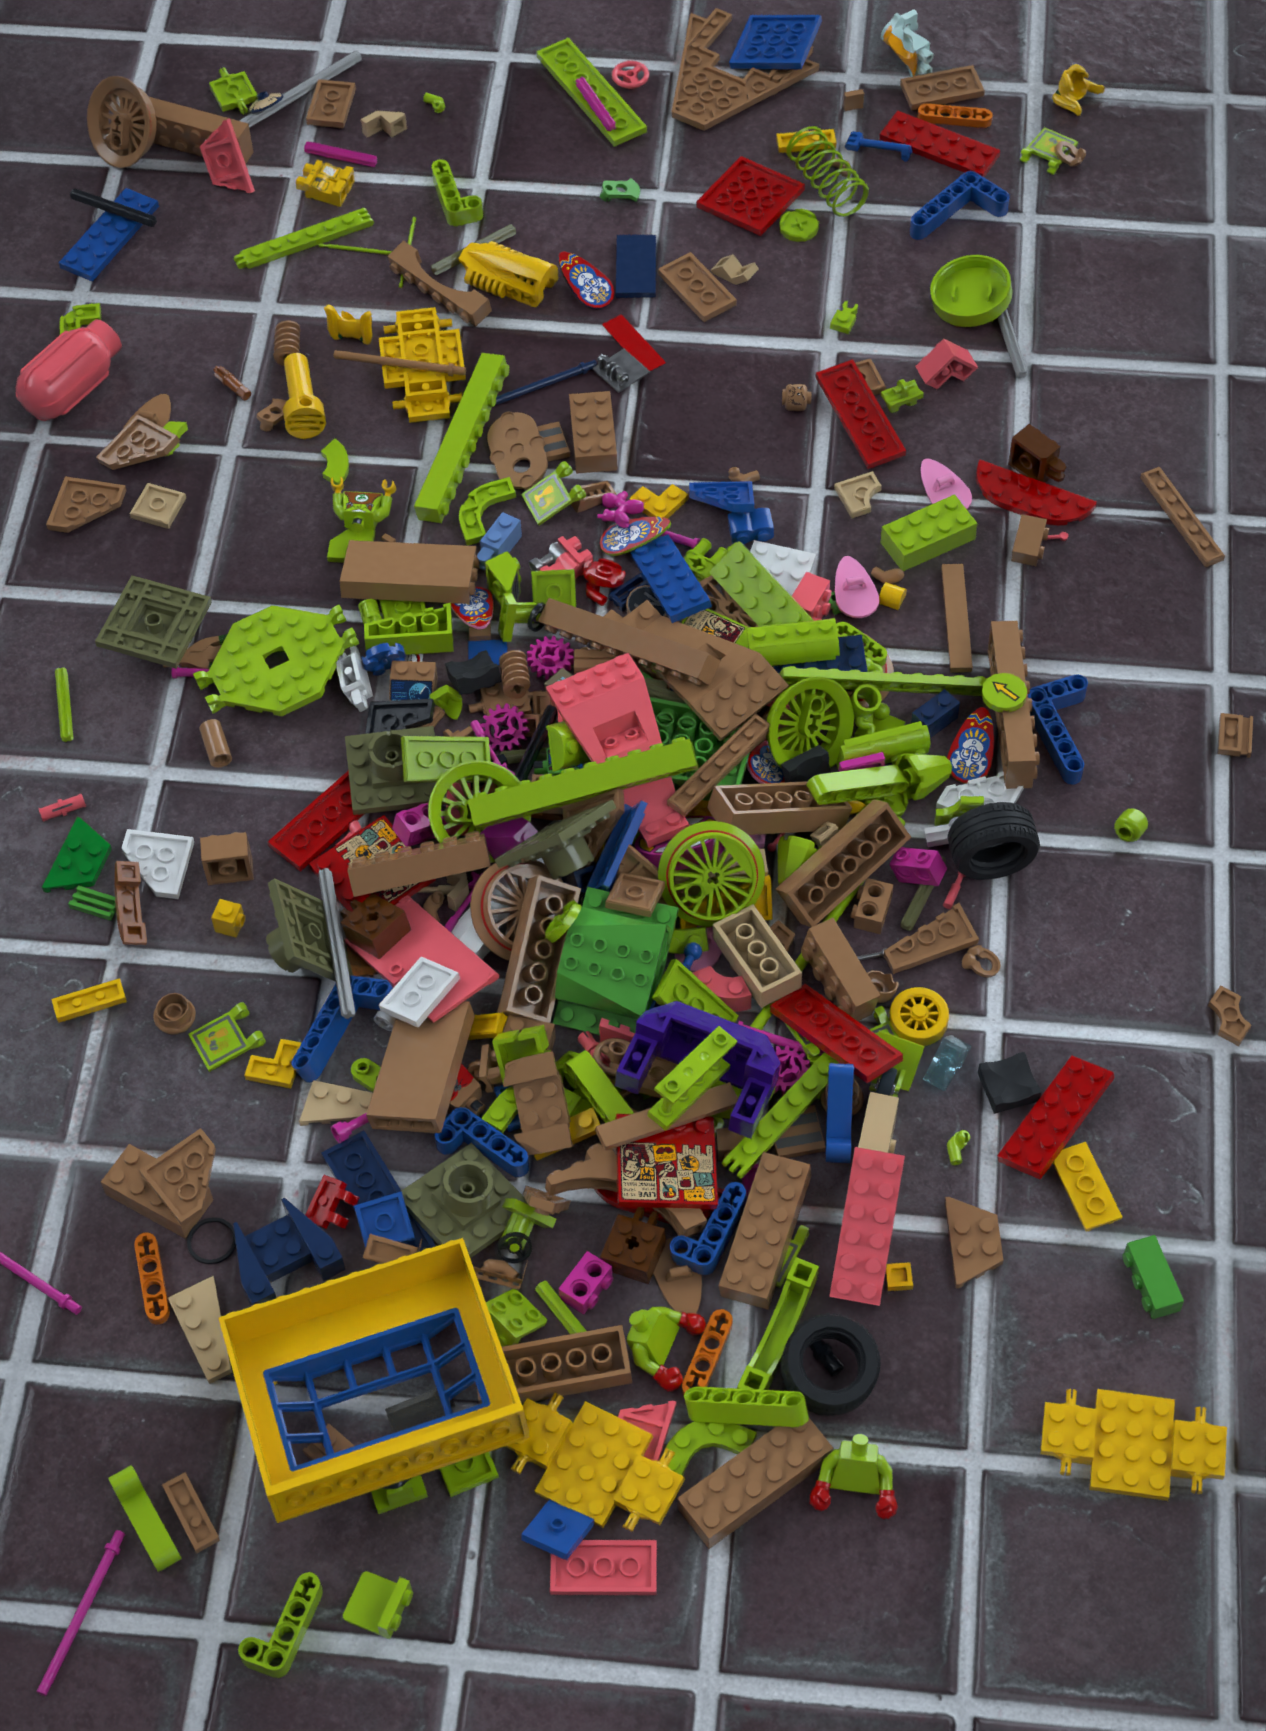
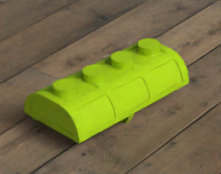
M835 618L747 627L749 649L759 652L771 666L833 660L836 656H840Z
M565 721L546 726L552 771L591 761Z
M920 721L843 740L844 745L840 747L836 765L839 770V762L881 752L884 754L885 764L892 763L893 765H895L898 755L904 753L928 754L931 744L927 725L922 726Z

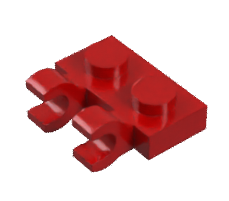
M323 1175L305 1215L317 1226L327 1229L329 1223L346 1229L349 1219L334 1213L337 1205L341 1200L355 1206L360 1197L346 1191L347 1184L343 1181Z

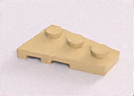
M313 1080L299 1124L300 1126L317 1122L331 1124V1121L341 1120L350 1122L367 1113L373 1093Z

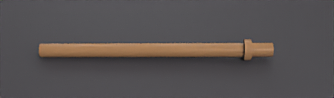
M338 350L334 351L335 359L448 373V376H453L454 374L465 376L466 367L455 366L452 363L443 365Z

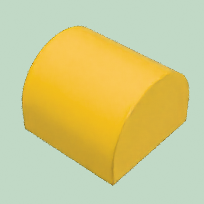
M885 582L879 595V604L899 610L906 596L907 589Z

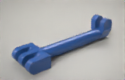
M855 131L850 133L845 144V149L851 151H858L860 146L901 152V159L903 161H908L912 153L911 145L864 139L862 132Z

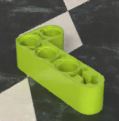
M442 159L434 161L432 163L433 182L448 224L451 226H461L480 221L483 218L482 199L475 195L461 198L448 162Z
M584 1050L564 1064L563 1073L568 1083L574 1089L578 1087L581 1089L605 1123L615 1120L616 1114H634L587 1050Z
M132 1465L110 1476L108 1479L157 1572L159 1573L181 1560L180 1554Z
M307 1572L299 1576L269 1643L255 1637H248L241 1641L238 1652L246 1667L273 1678H281L288 1673L323 1594L320 1580L316 1574ZM296 1609H305V1612L302 1616H292L293 1612ZM284 1634H294L292 1640L288 1642L281 1641ZM252 1648L258 1649V1653L254 1657H246L248 1650ZM279 1657L283 1659L279 1666H270V1662L274 1658Z

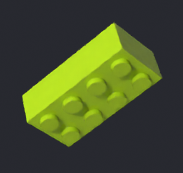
M954 494L882 526L880 543L898 567L905 571L975 540L977 522Z

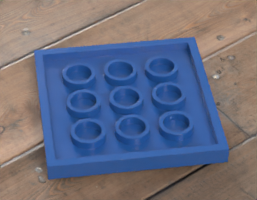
M750 15L730 59V68L802 69L821 25V15Z

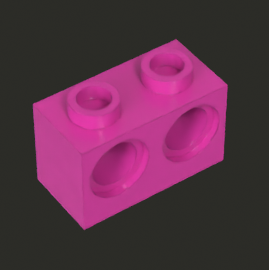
M429 803L420 804L417 807L396 813L392 829L406 847L436 838L429 822ZM441 817L443 825H446L444 817Z
M901 847L895 852L889 864L899 882L939 886L947 870L942 857L935 850Z
M587 1251L559 1287V1297L563 1302L584 1315L589 1308L593 1309L599 1300L598 1295L603 1289L607 1290L613 1281L612 1266ZM592 1272H599L601 1274L598 1277L589 1276ZM578 1291L586 1292L584 1296L575 1295Z

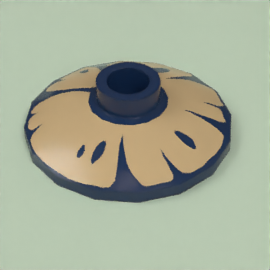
M263 91L257 95L258 99L250 106L249 112L256 113L270 108L281 101L284 96L282 93L268 94L267 91Z

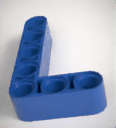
M973 171L965 172L912 215L910 236L916 240L926 238L969 201H972L996 217H1003L1008 213L1010 195Z
M1079 674L1030 689V694H1027L1028 698L1032 699V712H1030V716H1034L1035 728L1062 779L1071 785L1081 781L1084 761L1057 710L1078 704L1085 699L1088 680Z
M349 975L355 1013L358 1007L380 1010L379 1004L393 989L389 981ZM336 983L291 1062L292 1067L307 1083L319 1078L353 1018L345 1019L341 1015Z

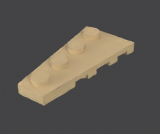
M212 1276L168 1297L169 1303L209 1384L232 1373L228 1351L218 1318L221 1317L215 1279Z

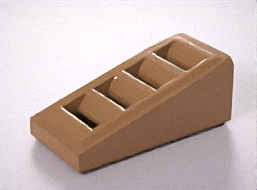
M608 481L584 485L581 488L585 490L587 497L575 501L571 505L577 513L602 504V496L604 494L613 493L617 495V493Z

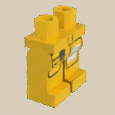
M317 160L314 165L306 163L303 167V176L307 178L298 176L296 179V189L305 191L306 198L311 199L312 197L313 199L341 207L347 197V193H349L355 182L354 168L346 166L345 169L334 167L329 163H323L321 160Z

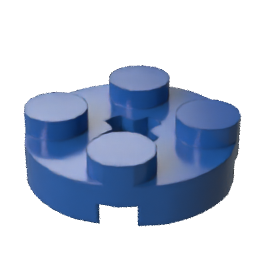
M383 643L368 649L366 656H362L361 660L365 670L371 671L374 676L384 674L386 670L391 669L392 660L405 661L406 654L403 646L399 643H395V646L390 647L388 643Z

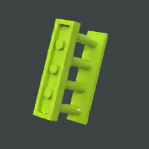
M718 1026L654 1087V1090L662 1098L648 1111L647 1116L665 1131L672 1126L729 1070L730 1064L722 1057L737 1044V1040Z

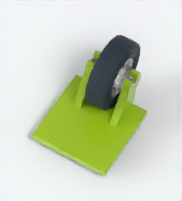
M879 1030L877 1036L903 1054V1061L873 1079L869 1090L878 1094L897 1097L900 1089L910 1090L925 1046Z

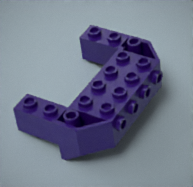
M675 1001L647 1010L638 1018L636 1032L616 1071L615 1086L638 1095L656 1056L679 1064L720 1026L737 1040V1044L722 1057L730 1064V1068L719 1081L724 1083L730 1082L732 1086L743 1089L730 1115L728 1130L751 1139L778 1081L781 1062L767 1035Z

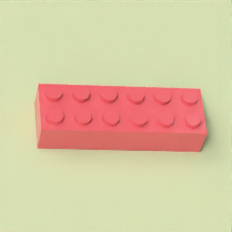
M855 1147L829 1297L880 1306L905 1160L904 1155Z

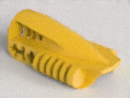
M490 241L488 244L471 242L463 249L458 258L466 269L464 277L466 284L473 285L495 296L498 295L500 298L507 296L531 307H537L544 298L543 290L545 287L552 288L559 279L558 267L536 257L523 255L521 252H517L514 249L511 250L509 247L499 245L494 241Z

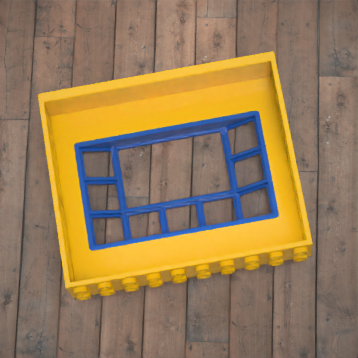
M463 1238L450 1240L433 1248H426L408 1256H401L396 1260L377 1264L359 1272H352L347 1276L328 1280L325 1283L310 1288H303L298 1292L279 1296L276 1299L261 1304H254L249 1308L218 1317L267 1498L277 1523L530 1438L524 1409ZM455 1321L461 1343L435 1360L429 1340ZM422 1343L428 1363L397 1373L390 1353ZM465 1351L472 1373L445 1390L439 1370ZM383 1356L389 1376L357 1386L352 1365ZM344 1369L350 1389L318 1399L313 1378ZM428 1373L432 1374L446 1416L334 1453L322 1413L323 1408ZM273 1381H305L310 1401L279 1402ZM476 1383L482 1404L453 1413L449 1401L470 1385ZM282 1412H314L320 1433L288 1434ZM322 1443L327 1456L297 1465L291 1444Z

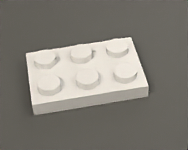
M420 957L379 1004L380 1011L418 1028L459 981V973L424 957Z

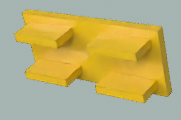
M1083 1142L1063 1149L1054 1160L1053 1165L1085 1231L1088 1232L1091 1229L1121 1220L1122 1215L1087 1143Z

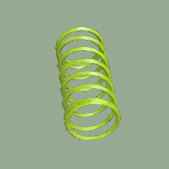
M809 126L794 134L788 143L786 154L791 161H796L795 165L798 170L803 171L804 178L811 180L812 188L819 189V196L824 199L826 198L827 206L832 208L835 215L839 217L848 216L858 211L866 202L869 194V188L864 180L860 179L857 172L851 169L849 163L843 159L840 152L836 151L833 143L828 141L820 128ZM811 129L816 130V131H811V132H808V133H804L803 135L799 136V137L794 141V139H795L799 134H801L802 132H804V131H806V130H811ZM811 134L819 135V141L804 147L797 158L791 155L794 145L800 139ZM821 143L825 144L824 151L812 156L804 168L799 165V161L814 154ZM817 144L809 154L801 157L808 148ZM826 153H832V159L820 165L812 177L807 175L806 170L815 167ZM820 156L814 164L809 166L816 157ZM833 162H840L838 170L827 175L820 186L815 185L814 179L823 176L830 169ZM828 165L824 171L816 175L823 167ZM842 171H848L847 178L837 183L829 191L828 195L822 193V188L831 185ZM835 175L828 183L824 184L831 176ZM848 181H855L854 183L847 185ZM843 184L836 192L832 193L838 186ZM855 185L851 194L844 201L836 204L840 195ZM858 185H861L863 187V196L859 203L847 213L841 214L837 212L835 207H840L847 203L856 192ZM836 195L833 204H831L829 198Z

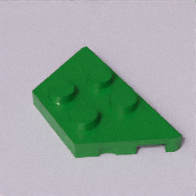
M80 817L76 818L42 886L43 892L49 893L51 889L62 887L65 890L75 889L78 885L82 887L94 886L112 850L111 845Z

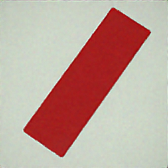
M619 315L602 324L613 338L649 371L666 363L623 315Z

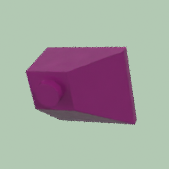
M521 817L488 826L480 834H485L489 855L495 860L538 831L528 820Z

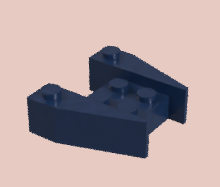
M286 1198L281 1199L286 1216L244 1236L238 1223H233L241 1284L251 1306L276 1299L275 1291L270 1283L311 1262L314 1263L323 1281L346 1270L343 1257L332 1238Z

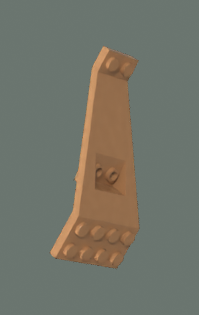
M648 600L618 621L704 651L721 661L710 686L703 683L697 686L687 681V677L681 680L672 676L670 671L664 674L655 670V666L651 665V668L695 712L719 741L736 730L789 687L785 680L759 652L677 621L672 623L669 618L662 616Z

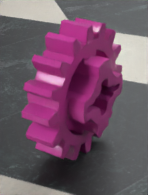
M544 636V641L541 642L537 639L536 645L531 644L530 651H527V665L530 666L531 672L537 671V677L545 675L546 680L562 668L571 671V665L574 664V650L570 649V643L564 644L563 638L557 641L555 636L551 640Z
M505 703L504 708L497 704L496 711L490 708V716H483L486 723L480 725L486 730L484 731L485 737H489V744L492 743V749L496 750L499 747L500 751H505L506 747H508L509 750H513L515 744L520 748L521 744L519 741H526L527 738L523 734L529 732V729L524 727L529 721L522 719L525 714L522 711L518 712V708L515 705L510 709L508 703ZM515 719L518 720L519 730L515 728ZM502 725H503V726H508L509 729H508V730H502L501 727H502ZM491 726L495 729L494 737L491 733ZM513 737L512 740L505 742L506 739Z
M789 1045L785 1046V1050H781L779 1046H776V1054L781 1065L773 1094L779 1090L782 1096H784L786 1091L810 1068V1060H805L806 1054L801 1053L799 1055L797 1047L790 1051Z

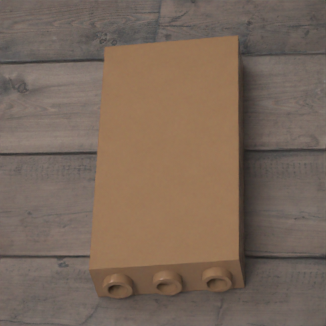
M349 540L340 578L341 598L470 604L471 595H475L474 581L478 579V569L476 568H480L476 546Z
M464 1001L434 1023L426 1018L418 1028L396 1018L366 1114L372 1129L428 1133L442 1132L475 1017L469 1001Z

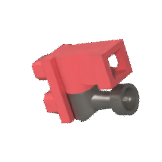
M562 536L558 538V542L550 545L547 555L540 560L538 558L529 561V566L532 571L574 569L576 579L579 575H583L584 565L588 560L593 559V555L588 549L581 553L577 552L582 548V545L576 536L568 540Z

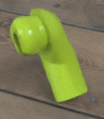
M425 93L423 101L432 104L435 112H443L445 109L443 98Z
M966 1130L956 1132L947 1142L951 1165L962 1163L960 1151L970 1141V1134Z

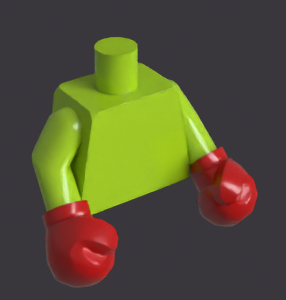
M651 1307L649 1310L641 1309L634 1312L629 1318L632 1326L627 1335V1343L632 1350L634 1363L652 1375V1379L656 1380L664 1390L668 1392L677 1390L683 1383V1376L679 1368L672 1367L668 1369L663 1365L679 1328L686 1329V1332L691 1335H700L705 1331L706 1327L704 1317L697 1313L678 1312L667 1307Z
M857 1434L853 1436L852 1441H842L839 1449H834L823 1459L819 1479L816 1480L815 1486L809 1495L810 1504L815 1510H827L831 1503L829 1491L832 1488L880 1495L879 1501L876 1503L878 1517L886 1520L896 1515L898 1506L893 1490L892 1468L885 1457L879 1454V1447L876 1444L868 1443L867 1436Z

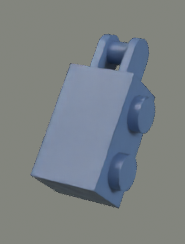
M504 512L501 513L480 540L481 550L477 558L480 562L481 570H486L485 561L512 550L522 537L521 520Z

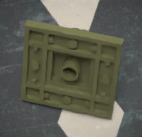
M131 575L95 640L96 646L177 669L212 603L211 597Z
M434 726L345 736L353 815L409 809L420 804L429 803V798L436 782H404L401 737L435 736Z
M610 800L548 825L496 858L495 862L498 868L507 864L511 868L521 863V859H524L526 862L531 859L534 861L542 858L553 880L566 876L594 860L583 836L591 832V828L597 825L595 821L599 823L609 818V812L614 810L616 806L613 800Z
M274 878L268 882L275 910L274 915L279 927L271 931L266 937L271 957L285 971L288 970V972L294 973L303 967L336 982L323 900ZM344 943L349 975L353 976L346 946Z
M472 1143L402 1190L408 1213L436 1243L442 1245L450 1240L463 1238L470 1258L503 1235L512 1212L502 1208L506 1198H515L528 1204L524 1196Z

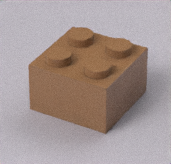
M234 832L219 836L210 835L200 838L201 859L208 885L254 880L252 854L246 832Z

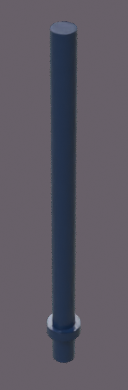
M596 360L587 363L581 362L579 366L496 396L495 406L578 374H587V371L597 366Z

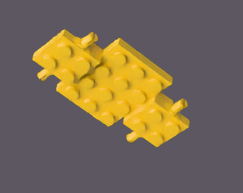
M436 307L397 311L395 325L383 326L384 334L397 333V336L379 338L381 356L443 365L452 363L455 366L464 367L459 329L440 331L443 327H452V319L439 320ZM382 365L385 389L405 387L406 395L404 400L392 401L393 410L406 408L409 415V423L450 418V403L460 402L462 399V393L449 395L446 382L466 380V375L454 374L453 376H448V373Z
M1067 1389L1066 1403L1045 1402L1040 1454L1054 1456L1061 1460L1060 1474L1063 1476L1065 1474V1466L1066 1476L1071 1475V1463L1091 1465L1089 1490L1168 1501L1171 1476L1192 1479L1191 1493L1193 1494L1196 1493V1490L1197 1494H1202L1203 1479L1214 1478L1223 1480L1225 1477L1227 1427L1206 1423L1207 1409L1205 1407H1202V1410L1200 1406L1196 1407L1195 1421L1188 1422L1174 1421L1175 1399L1097 1389L1095 1409L1076 1405L1077 1390L1073 1389L1071 1399V1389Z
M554 1392L548 1405L538 1404L528 1398L525 1400L522 1407L530 1438L505 1447L513 1450L518 1455L514 1465L511 1467V1470L515 1473L521 1474L528 1461L546 1469L535 1489L537 1495L593 1518L594 1524L601 1528H604L615 1506L630 1512L628 1519L623 1525L630 1532H633L639 1519L650 1520L661 1525L685 1481L684 1476L672 1471L668 1467L675 1452L665 1448L659 1461L644 1457L653 1439L651 1433L586 1401L572 1423L570 1419L556 1411L563 1399V1396Z

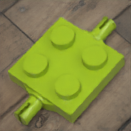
M223 67V70L220 68L219 73L222 77L209 82V85L222 112L238 107L241 114H244V112L246 114L248 112L246 104L255 102L258 98L245 71L237 74H228L225 67Z

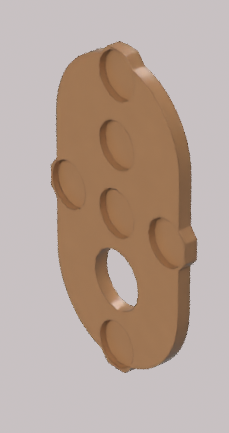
M509 411L503 413L491 425L488 431L487 440L491 451L490 460L495 465L499 479L510 477L514 489L528 490L539 482L547 471L548 460L544 450L545 441L540 436L538 427L532 417L519 412L512 413ZM518 461H530L531 465L527 471L522 473L514 471V466Z

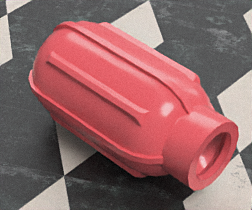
M97 319L86 328L82 327L71 331H64L21 369L16 383L17 400L38 420L47 421L55 419L60 415H66L108 377L111 358L122 348L121 340L117 333L107 323Z

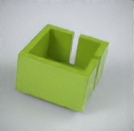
M544 1025L524 1028L521 1032L513 1030L499 1033L492 1041L503 1085L506 1063L551 1051L546 1050L549 1042Z

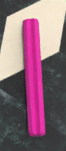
M584 77L577 78V88L607 131L614 130L616 128L615 121Z
M307 141L304 145V151L309 154L375 167L377 164V157L375 155Z

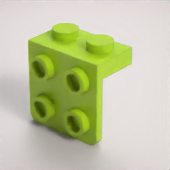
M511 1289L486 1302L501 1347L518 1344L522 1337L545 1326L547 1322L546 1317L516 1289Z
M368 1571L363 1572L343 1613L344 1620L390 1639L393 1631H397L401 1623V1614L404 1607H407L412 1599L413 1591L410 1581L399 1577L398 1582L395 1583Z

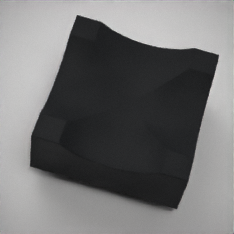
M486 650L479 652L467 661H450L445 663L448 678L460 695L472 694L475 690L495 686L496 683L502 682L499 667L493 663Z
M818 745L782 763L781 768L785 783L808 782L815 775L831 773L829 753Z
M1025 1052L1015 1054L1004 1060L979 1064L978 1076L994 1114L1036 1103L1040 1099L1041 1090L1032 1075Z

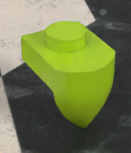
M444 685L429 694L430 699L434 700L435 705L444 709L450 718L458 719L462 710V697L457 690Z

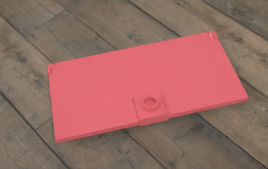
M405 896L395 906L405 911L411 931L382 958L374 957L352 944L347 938L344 940L384 980L389 981L393 988L420 957L458 972L460 976L459 981L427 1017L432 1023L499 978V974L410 896Z

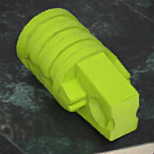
M366 599L359 603L358 609L363 625L364 623L382 619L376 600Z

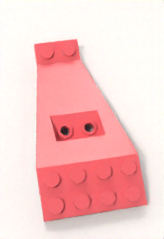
M629 653L617 656L612 660L598 664L595 667L576 673L571 677L546 687L549 697L591 762L603 763L606 762L605 759L608 757L628 756L627 753L640 749L643 752L650 750L652 745L662 743L644 676ZM672 777L623 790L624 804L633 807L641 800L648 803L644 810L645 816L638 829L648 848L672 839L677 833L689 826L688 821L683 815L667 805V800L675 793Z

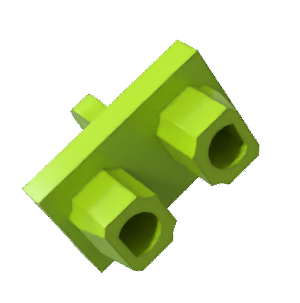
M901 379L897 381V386L881 391V397L886 402L888 410L893 413L898 411L902 405L913 406L917 404V400L923 398L924 393L918 388L915 380L905 382Z

